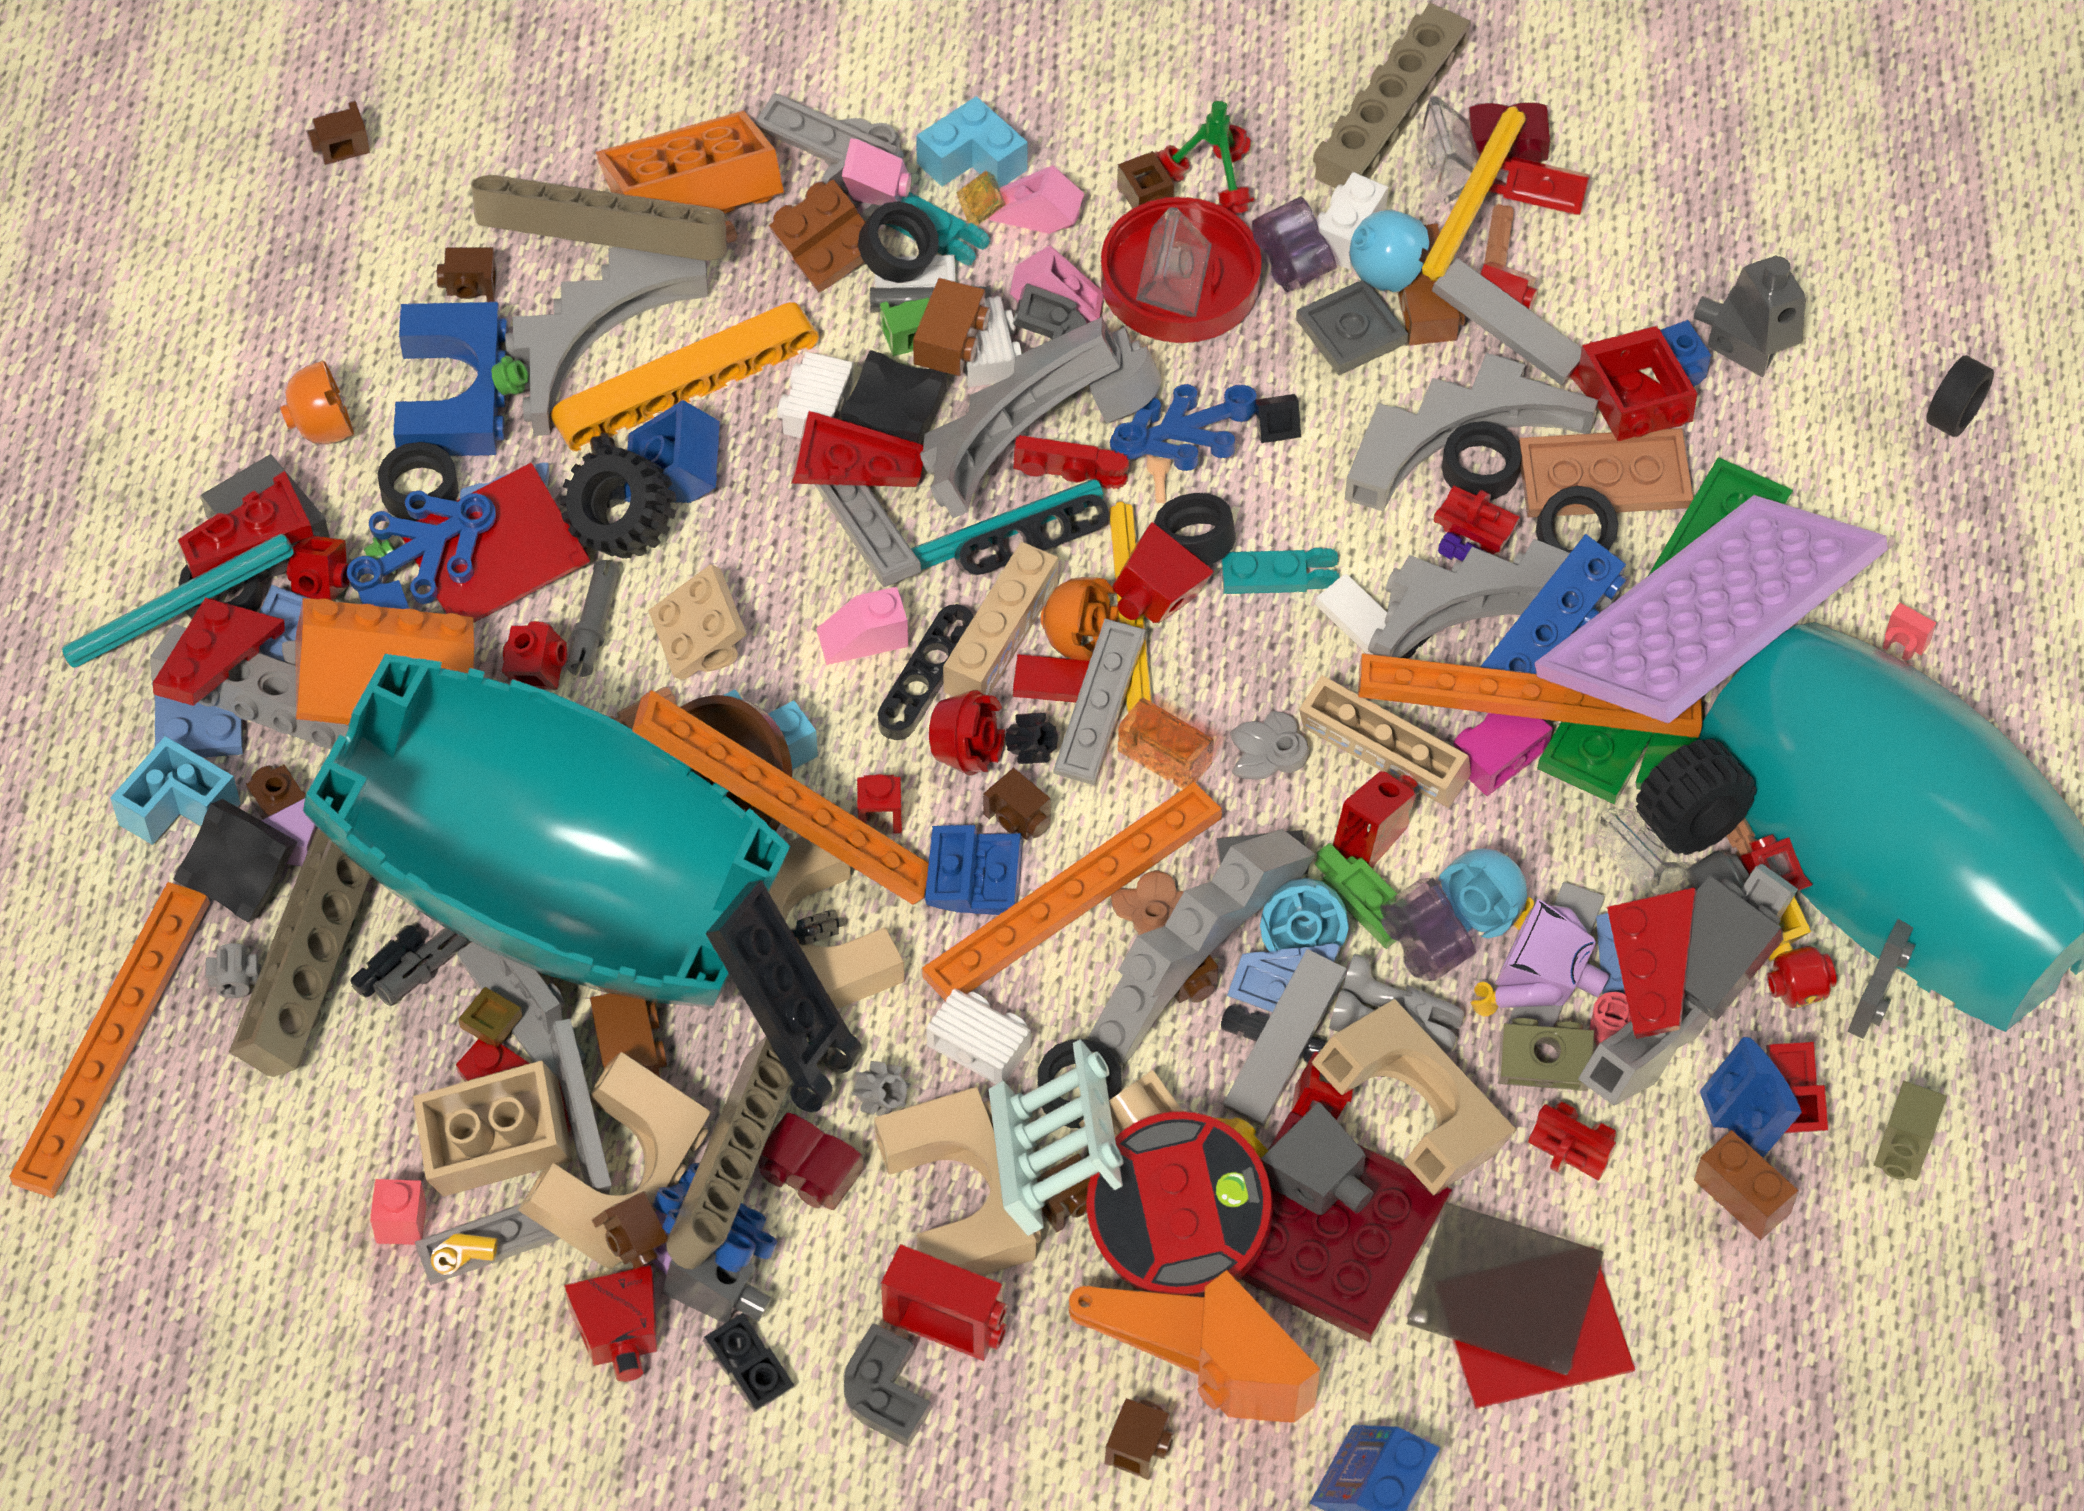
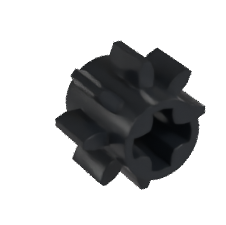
M1046 713L1016 714V723L1006 728L1005 741L1007 751L1018 755V764L1047 763V754L1057 749L1058 733L1056 726L1045 722Z

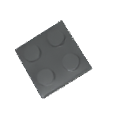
M1363 280L1296 311V321L1338 376L1407 344L1408 333L1373 288Z

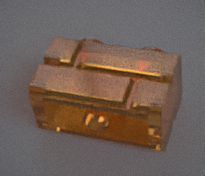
M1143 697L1140 698L1118 727V751L1167 781L1173 779V784L1181 789H1184L1193 782L1197 783L1212 764L1213 738Z

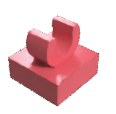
M1899 602L1891 613L1885 633L1883 649L1888 650L1892 643L1898 642L1905 646L1902 655L1903 660L1911 659L1914 652L1922 656L1930 645L1936 622Z

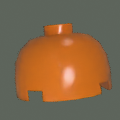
M326 361L315 362L298 370L290 378L285 390L287 404L280 407L289 430L297 427L304 439L315 444L325 445L345 440L347 437L354 435L346 405L343 406L339 396L340 390Z
M1097 577L1071 578L1054 589L1046 605L1043 607L1041 625L1051 646L1064 657L1090 661L1104 619L1118 622L1117 606H1110L1108 594L1115 593L1106 579ZM1082 636L1093 637L1092 641L1081 646Z

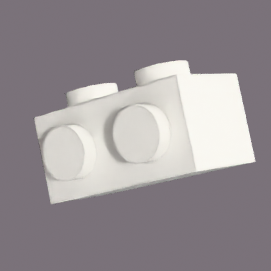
M1352 172L1344 186L1339 184L1332 195L1330 208L1327 213L1322 211L1314 223L1313 234L1316 235L1315 255L1351 270L1349 249L1353 233L1359 224L1370 214L1386 210L1388 187Z

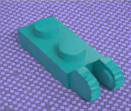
M909 192L907 197L901 198V202L912 204L925 212L934 223L939 237L937 253L941 255H954L955 260L969 266L976 260V253H974L971 247L958 239L960 238L982 250L990 244V237H988L985 230L983 231L973 223L966 224L965 221ZM885 224L913 239L909 232L900 226Z
M1321 547L1312 548L1307 552L1305 550L1229 552L1221 559L1223 594L1307 592L1308 589H1327L1340 578L1339 573L1333 569H1315L1307 574L1306 568L1335 567L1337 562H1339L1337 551Z

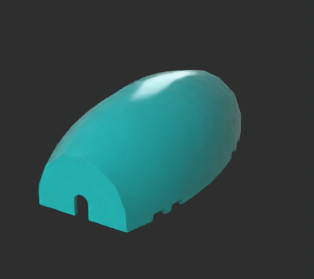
M1816 622L1794 625L1749 659L1718 694L1702 723L1700 739L1702 741L1714 739L1716 742L1722 743L1753 778L1756 794L1753 797L1752 807L1747 811L1746 819L1755 834L1754 839L1758 840L1774 834L1776 841L1789 837L1803 874L1812 883V886L1799 891L1857 944L1879 959L1897 919L1902 920L1913 927L1908 942L1916 946L1906 969L1897 968L1917 981L1916 985L1928 993L1931 990L1954 1002L1955 1008L2004 1032L2055 993L2069 967H2071L2070 970L2075 975L2084 969V827L2040 770L1998 728L1961 698L1898 658L1865 641ZM1773 856L1769 857L1770 860L1776 865Z
M385 654L352 712L346 735L338 736L306 793L303 807L305 815L347 857L390 892L443 927L492 953L543 974L602 992L656 1003L714 1008L730 974L705 933L748 882L762 880L770 893L790 849V845L750 808L745 812L726 796L728 793L727 789L717 783L711 785L692 772V768L634 733L633 729L604 714L554 693L513 679L509 685L483 677L484 671L469 668L468 673L441 668L442 662Z

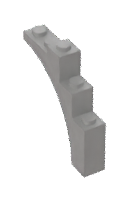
M620 247L608 248L609 264H601L602 280L561 282V298L554 299V314L513 316V333L505 334L507 356L514 357L515 361H521L527 370L528 382L525 384V389H530V397H523L524 422H532L534 436L550 435L552 422L550 414L560 387L575 362L597 339L619 323L646 310L676 301L708 297L706 260Z
M1102 317L1015 356L1014 373L1011 374V377L971 394L969 412L965 416L925 433L923 451H921L920 455L928 473H934L931 491L937 504L940 507L946 506L952 518L968 512L972 494L981 477L995 458L1017 435L1038 417L1068 396L1120 368L1121 349Z
M1486 353L1472 389L1462 387L1454 382H1445L1432 378L1418 414L1407 412L1400 407H1391L1381 403L1377 404L1348 473L1344 500L1384 512L1396 488L1410 472L1435 452L1444 448L1447 438L1456 428L1469 422L1486 421L1499 424L1504 428L1524 426L1560 428L1590 434L1595 421L1598 400L1587 397L1582 393L1570 392L1550 386L1542 381L1523 378L1525 364L1515 362L1507 357Z
M1533 539L1526 553L1519 551L1514 562L1511 563L1471 547L1464 561L1457 559L1451 571L1409 555L1401 570L1395 567L1390 574L1386 585V591L1391 593L1388 612L1385 618L1386 626L1383 630L1379 628L1375 630L1369 643L1368 652L1373 653V655L1401 658L1420 641L1447 627L1476 618L1507 614L1521 615L1570 553ZM1624 585L1612 600L1605 596L1595 609L1602 612L1622 596Z
M1283 829L1232 845L1210 882L1183 892L1165 926L1136 937L1118 970L1122 977L1088 1038L1091 1041L1104 1045L1115 1055L1120 1064L1127 1062L1133 1056L1165 1006L1189 976L1236 928L1263 908L1279 887L1289 880L1302 878L1315 854Z
M1760 864L1754 868L1741 890L1745 893L1743 900L1757 909L1759 905H1763L1780 919L1798 889L1765 865ZM1684 998L1680 1030L1636 1039L1632 1022L1630 1021L1617 1033L1599 1043L1578 1080L1615 1106L1654 1085L1662 1075L1677 1048L1696 1039L1710 1017Z

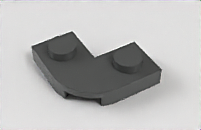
M1026 283L1022 289L1012 325L1049 337L1050 341L1087 323L1079 311L1075 309L1078 304L1074 301Z
M1897 919L1885 943L1875 971L1859 1001L1847 1031L1862 1039L1865 1038L1872 1023L1880 1027L1890 1005L1889 1001L1884 1000L1885 994L1897 967L1906 969L1916 946L1908 942L1913 927L1900 919Z
M872 1323L846 1366L844 1372L845 1401L851 1413L861 1423L908 1447L930 1412L931 1401L894 1383L913 1353V1343Z

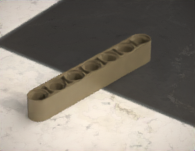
M484 175L477 177L471 183L475 221L482 226L697 260H716L722 258L728 252L725 215L723 211L716 208L500 175Z
M766 1036L743 1060L667 1239L666 1247L669 1256L678 1266L685 1269L699 1267L726 1240L792 1080Z

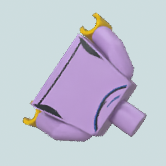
M1527 896L1524 910L1513 924L1519 930L1518 935L1495 981V984L1499 987L1496 991H1493L1490 984L1486 982L1477 983L1474 991L1477 996L1485 997V999L1479 1001L1472 1000L1470 1003L1473 1010L1481 1016L1494 1014L1498 1007L1563 1006L1575 987L1598 998L1609 978V974L1587 963L1596 941L1594 937L1588 934L1572 909L1548 905L1539 899L1534 903L1533 899Z

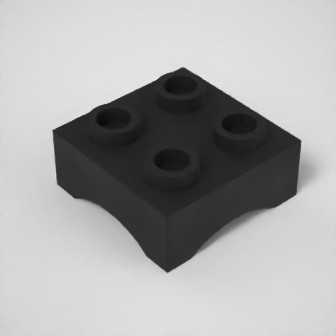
M870 350L854 391L845 402L841 411L842 421L923 445L925 433L929 432L947 392V373L930 368L907 366L887 357L883 353Z
M220 799L209 806L199 833L185 859L179 866L173 880L214 899L229 909L234 915L249 923L258 918L262 913L298 841L228 801Z

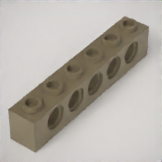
M1429 3L1421 15L1416 14L1412 18L1407 34L1403 40L1397 39L1394 42L1384 65L1379 64L1375 68L1369 86L1365 91H1358L1353 99L1351 110L1346 117L1341 115L1334 125L1332 136L1327 142L1322 141L1318 145L1313 156V163L1316 164V180L1336 188L1339 184L1344 186L1352 172L1368 179L1372 177L1468 45L1470 20L1433 3Z
M319 828L316 829L229 1050L231 1054L271 1077L293 1071L303 1062L307 1052L305 1048L311 1030L320 1019V1005L325 993L331 988L335 980V966L339 956L349 944L350 937L348 932L353 919L363 907L364 899L362 896L367 883L372 879L370 874L347 857Z

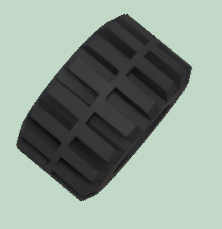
M605 447L597 449V456L592 453L583 456L584 464L581 466L575 463L570 470L574 474L572 479H565L563 487L568 489L567 494L560 498V505L567 507V511L561 514L563 521L571 525L568 528L570 534L580 539L579 542L589 548L623 559L631 558L632 554L637 556L646 554V546L656 548L661 543L658 539L661 533L667 535L671 527L666 525L668 519H674L676 513L675 509L670 508V504L676 501V493L668 489L673 484L669 476L662 474L664 470L658 464L623 448L614 447L611 450ZM627 482L631 491L628 510L622 518L610 524L606 515L607 501L611 493L619 485Z
M1700 739L1693 741L1689 745L1685 744L1679 747L1676 751L1662 759L1651 770L1650 775L1640 786L1642 790L1637 794L1636 802L1638 804L1636 809L1642 819L1669 850L1678 855L1681 853L1690 855L1696 851L1706 850L1713 844H1717L1743 821L1747 811L1754 802L1753 797L1756 794L1755 782L1722 743L1716 742L1714 739H1706L1705 741Z

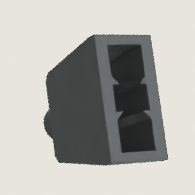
M1777 255L1743 267L1730 295V301L1765 356L1801 344L1803 336L1806 297L1790 271L1789 261Z
M1734 286L1723 304L1702 296L1695 309L1693 319L1712 326L1708 347L1756 375L1764 377L1777 352L1766 356L1762 352L1730 301V295Z
M1319 1102L1261 1158L1270 1187L1316 1214H1324L1338 1199L1355 1213H1358L1369 1203L1373 1196V1191L1358 1180L1364 1171L1366 1158L1364 1151Z
M715 1252L695 1269H685L671 1260L662 1294L724 1324L731 1320L736 1310L760 1322L773 1297L751 1286L756 1268L751 1262L747 1266L742 1267L739 1272H731L723 1269L715 1262Z

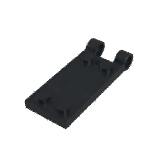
M762 880L748 882L705 934L794 1083L790 1090L792 1101L797 1107L806 1112H817L822 1108L833 1091L829 1079L818 1069L816 1065L818 1061L822 1059L824 1064L835 1072H848L861 1056L862 1046L859 1040L850 1033ZM838 1049H840L841 1051H843L846 1055H844V1054H842L841 1052H839Z

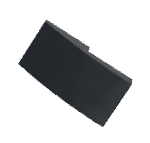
M744 1313L704 1336V1344L754 1412H757L795 1387L770 1347L766 1349Z

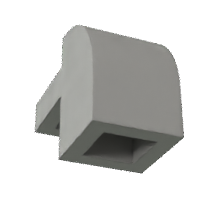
M1126 328L1111 333L1121 349L1120 368L1090 383L1092 396L1106 424L1143 408L1154 398L1161 384V375L1147 346L1142 347L1139 340L1132 342Z

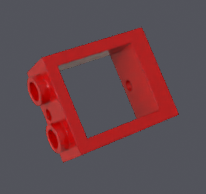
M1658 326L1582 345L1578 373L1592 398L1598 400L1597 407L1617 442L1633 437H1642L1648 433L1671 427H1679L1693 422L1697 392ZM1650 367L1667 397L1625 408L1608 378Z
M899 1245L881 1281L883 1322L985 1361L990 1348L995 1350L1000 1348L1008 1325L1003 1323L1008 1304L1003 1303V1284L905 1245Z

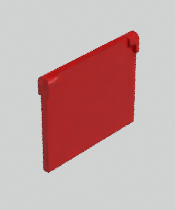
M531 462L472 492L484 495L493 502L496 510V520L489 530L478 534L471 558L474 573L472 578L465 583L454 582L447 570L448 560L456 554L460 533L446 541L434 581L437 587L436 598L445 614L453 613L460 616L473 617V623L590 563L588 553L585 552L579 540L568 531L570 526L563 521L560 509ZM476 511L471 513L468 518L476 520L482 517L483 514ZM430 514L416 522L439 525L449 518ZM401 537L405 544L413 540L411 538ZM423 555L414 559L419 569ZM459 564L454 567L453 571L455 573H462L468 566Z
M1593 1246L1435 1283V1293L1438 1296L1475 1409L1635 1372L1627 1343L1601 1271L1602 1267Z

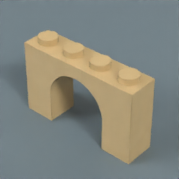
M802 836L787 842L790 845V849L769 893L785 921L792 908L800 900L851 879L850 866ZM886 927L838 946L800 945L836 1009L905 982L904 961Z
M1395 999L1335 1033L1311 1062L1341 1095L1370 1078L1385 1076L1408 1084L1424 1097L1435 1114L1437 1128L1422 1138L1403 1163L1433 1195H1436L1491 1159L1516 1131V1128Z
M622 1052L608 1062L590 1091L589 1096L591 1103L627 1126L640 1142L645 1165L639 1186L634 1192L626 1195L613 1196L603 1194L592 1189L555 1163H552L539 1174L518 1211L608 1269L613 1268L622 1260L620 1256L617 1257L611 1252L606 1242L605 1233L607 1230L604 1224L595 1228L592 1219L604 1210L643 1191L652 1205L660 1187L675 1186L686 1170L687 1166L682 1163L689 1149L694 1152L708 1133L709 1129L703 1125L711 1111Z
M977 1087L874 1118L875 1139L888 1175L934 1161L953 1160L965 1163L977 1170L984 1177L990 1189L987 1200L973 1215L954 1223L918 1233L917 1251L981 1276L1036 1260V1243L1042 1242L1040 1230L1027 1236L1003 1208L990 1101H982Z

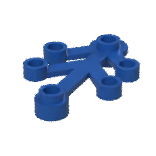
M1189 384L1179 385L1173 390V401L1160 425L1148 428L1149 423H1155L1161 418V402L1154 397L1147 405L1136 412L1132 422L1120 424L1115 428L1110 438V448L1115 453H1124L1129 460L1137 459L1145 454L1173 459L1174 466L1182 471H1190L1198 466V449L1191 444H1181L1178 446L1161 442L1162 440L1173 439L1208 446L1213 456L1228 458L1235 452V437L1233 434L1226 431L1212 432L1197 428L1226 418L1236 422L1249 420L1256 412V391L1247 385L1231 386L1224 393V403L1185 416L1187 411L1197 406L1198 391Z
M419 490L409 493L405 499L408 514L414 519H423L429 514L449 518L439 525L395 518L385 511L374 513L369 519V528L374 537H377L379 540H386L395 535L413 540L378 560L369 556H360L352 560L347 568V576L351 586L358 592L373 588L382 583L384 576L423 555L418 576L411 582L410 589L416 602L420 604L431 603L437 597V587L434 581L445 543L459 533L460 537L456 554L448 560L447 570L454 582L465 583L469 581L474 573L471 558L478 534L489 530L496 520L495 506L488 497L471 493L462 497L459 502L430 497L425 492ZM421 500L425 502L424 507L421 509H413L411 507L416 501ZM476 511L483 514L482 517L476 520L468 518L471 513ZM386 521L389 523V526L384 530H378L375 528L376 524ZM459 564L468 566L462 573H455L453 571L454 567ZM364 574H372L374 576L369 582L362 583L359 581ZM422 585L431 587L430 591L426 594L417 593V589Z
M700 1163L691 1164L688 1170L683 1173L678 1185L670 1188L660 1187L656 1193L652 1205L655 1209L667 1215L662 1227L668 1234L672 1230ZM742 1203L739 1206L737 1216H735L726 1240L714 1251L716 1254L715 1262L723 1269L731 1272H739L742 1267L747 1266L752 1255L763 1259L771 1258L777 1245V1240L772 1235L762 1231L766 1217L757 1210L751 1209Z

